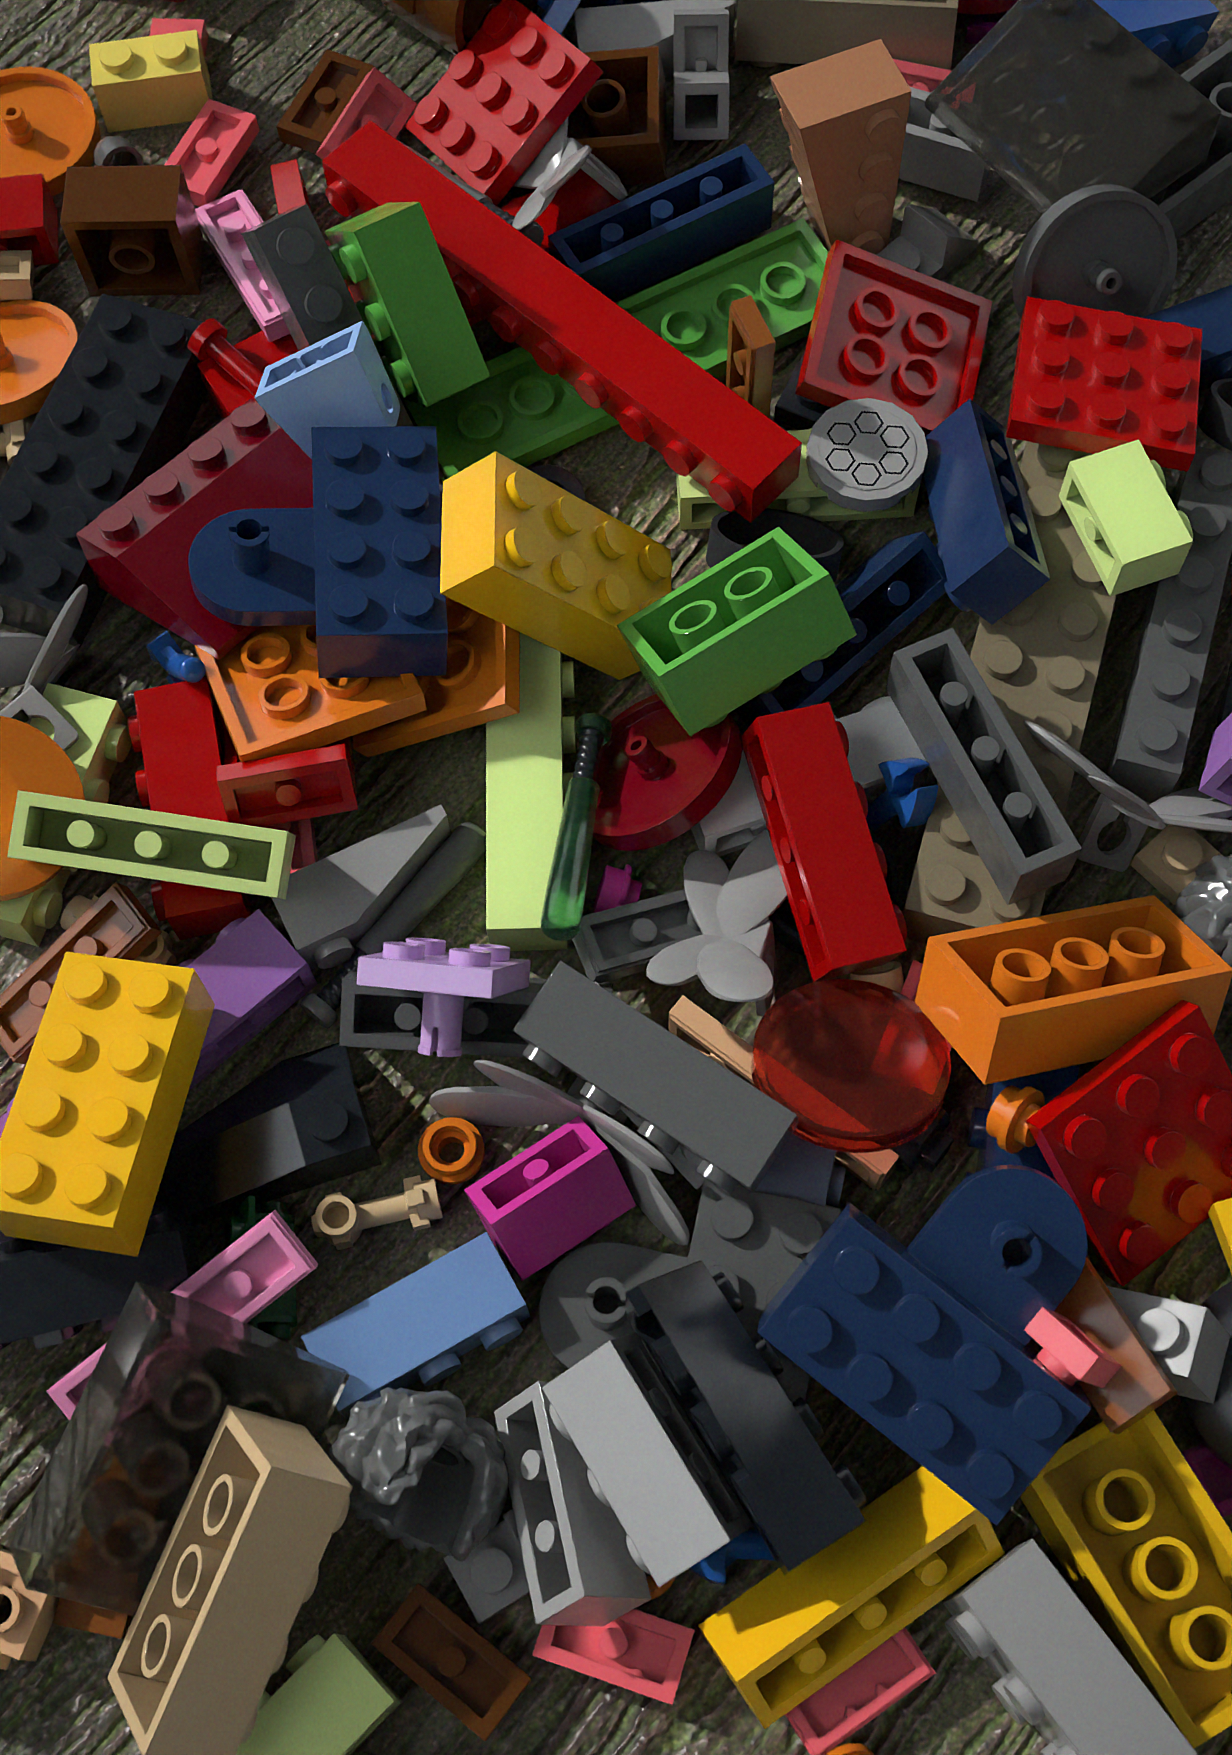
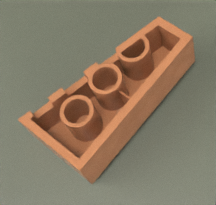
M881 39L770 76L773 90L781 106L779 108L781 119L789 135L791 143L789 148L800 177L798 180L809 220L828 252L836 240L875 255L880 253L889 244L912 90Z

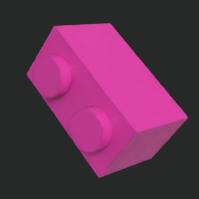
M579 1115L464 1189L494 1245L522 1281L541 1268L548 1266L556 1258L598 1230L605 1228L613 1220L636 1206L609 1148Z

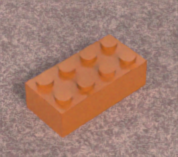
M1155 895L930 936L927 941L915 1003L983 1084L987 1085L1106 1059L1181 1000L1200 1006L1214 1035L1232 979V967Z

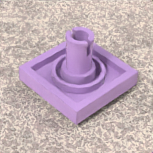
M406 938V942H383V952L358 957L357 985L413 990L424 993L418 1053L430 1056L433 1055V1051H437L436 1056L458 1057L462 1055L461 1038L464 997L471 996L491 999L529 987L531 960L510 958L511 947L503 945L470 944V949L450 948L449 952H445V940Z

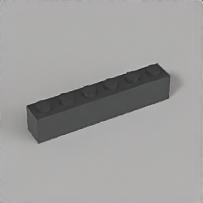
M1196 446L1195 456L1188 472L1181 471L1172 499L1176 510L1183 511L1190 521L1193 531V543L1179 574L1153 582L1151 585L1106 775L1118 785L1149 803H1153L1170 794L1181 775L1232 551V454Z

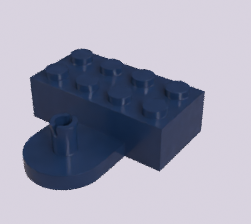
M436 426L311 427L313 508L241 509L228 512L206 524L193 540L188 557L192 589L202 606L214 616L237 625H316L319 678L400 677V674L414 673L415 676H446L448 625L446 596L440 594L442 521Z
M1020 1165L992 1166L964 1179L950 1193L907 1248L849 1202L762 1311L757 1333L997 1525L1092 1409L1083 1389L1078 1383L1075 1382L1073 1386L1066 1384L1037 1359L1036 1356L1039 1352L1027 1344L1032 1337L1024 1331L1042 1307L1054 1311L1077 1282L1087 1255V1233L1082 1215L1070 1195L1054 1179L1038 1170Z

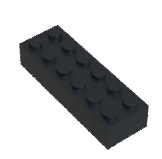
M102 293L0 484V606L3 610L1 623L47 637L70 596L79 586L85 584L88 587L87 599L68 644L73 646L80 644L79 647H81L107 592L99 588L76 533L96 519L104 510L113 506L144 482L149 475L155 473L176 457L207 395L197 366L198 363L204 360L197 358L188 349L191 335L203 321Z

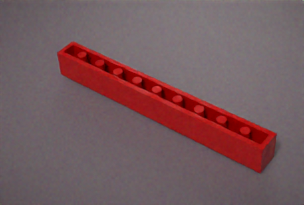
M369 120L321 160L327 184L325 189L326 196L333 208L344 217L351 215L354 218L387 202H420L463 309L468 311L473 309L490 322L494 331L503 340L509 343L515 341L532 354L534 360L543 371L550 375L558 374L575 387L578 395L586 404L595 409L601 407L619 421L620 426L630 438L637 442L645 441L663 455L666 463L677 474L684 477L689 475L708 490L712 499L721 508L727 511L735 510L751 523L798 478L802 442L373 121Z

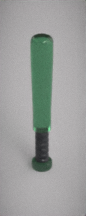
M596 713L583 714L575 723V736L579 740L573 779L567 783L560 827L541 915V930L547 937L556 941H569L579 933L581 927L594 824L600 793L597 778L603 745L612 736V723L610 720Z

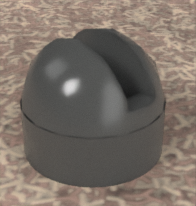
M106 136L97 143L94 150L96 166H109L111 157L113 166L143 165L142 157L138 150L129 140L121 136Z

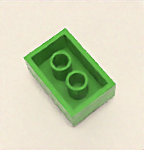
M387 202L325 230L331 244L328 248L343 279L346 280L355 300V305L400 398L429 406L490 377L420 202Z
M777 527L617 624L647 683L690 736L703 728L719 724L731 711L757 695L773 691L785 678L813 661L829 657L837 650L838 646L857 635L830 573L780 527Z

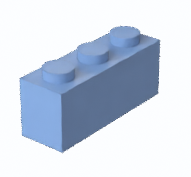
M485 1232L303 1334L301 1338L338 1411L349 1420L350 1410L358 1401L375 1400L381 1397L380 1391L387 1387L391 1389L406 1388L422 1379L425 1386L435 1384L456 1372L462 1366L459 1357L481 1344L484 1345L486 1351H490L508 1343L523 1331L520 1322L529 1318L530 1313L489 1235Z

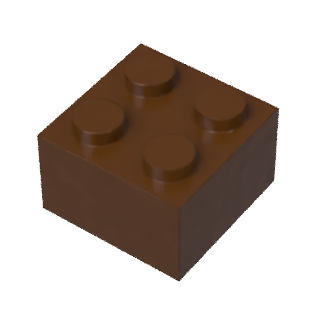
M659 46L583 52L602 69L603 74L568 116L567 137L574 138L583 147L589 145L592 148L591 153L617 174L622 185L666 181V82Z
M181 165L67 167L60 224L90 296H101L102 293L111 296L200 295L205 239Z

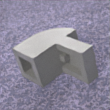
M729 9L674 10V140H728Z

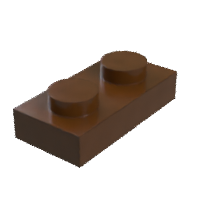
M327 49L277 124L280 142L316 154L365 76L375 66Z
M417 1583L371 1643V1645L483 1741H488L533 1679L419 1583Z

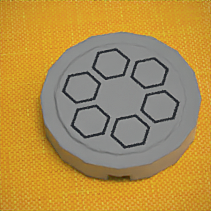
M872 398L847 400L828 409L813 425L806 450L808 473L814 485L817 487L819 484L821 489L828 493V499L840 507L861 512L886 510L900 503L901 498L908 495L911 490L913 493L921 483L928 456L924 431L913 416L893 403Z

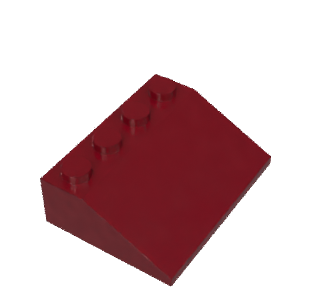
M249 399L76 533L99 588L220 660L259 626H243L224 621L210 613L198 601L192 589L188 565L192 542L206 524L228 512L241 509L313 508L312 459L270 417L255 399Z

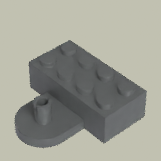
M704 1180L688 1258L624 1243L597 1242L576 1249L555 1266L543 1286L539 1303V1320L545 1342L554 1358L561 1366L568 1370L608 1341L635 1333L627 1319L626 1291L640 1283L702 1260L711 1276L722 1271L729 1279L744 1306V1309L738 1312L736 1316L752 1339L758 1335L757 1331L762 1311L837 1219L841 1209L760 1191L752 1193L748 1189L736 1187L731 1195L711 1181ZM768 1342L784 1369V1372L775 1378L791 1403L800 1397L805 1401L810 1375Z

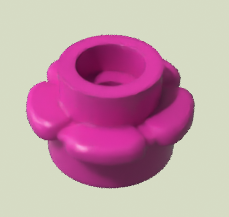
M627 864L624 870L606 865L597 890L592 913L638 902L642 882L631 879L632 866Z

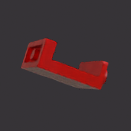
M218 707L224 729L225 765L216 766L217 784L228 822L263 827L358 810L351 737L316 749L241 762Z

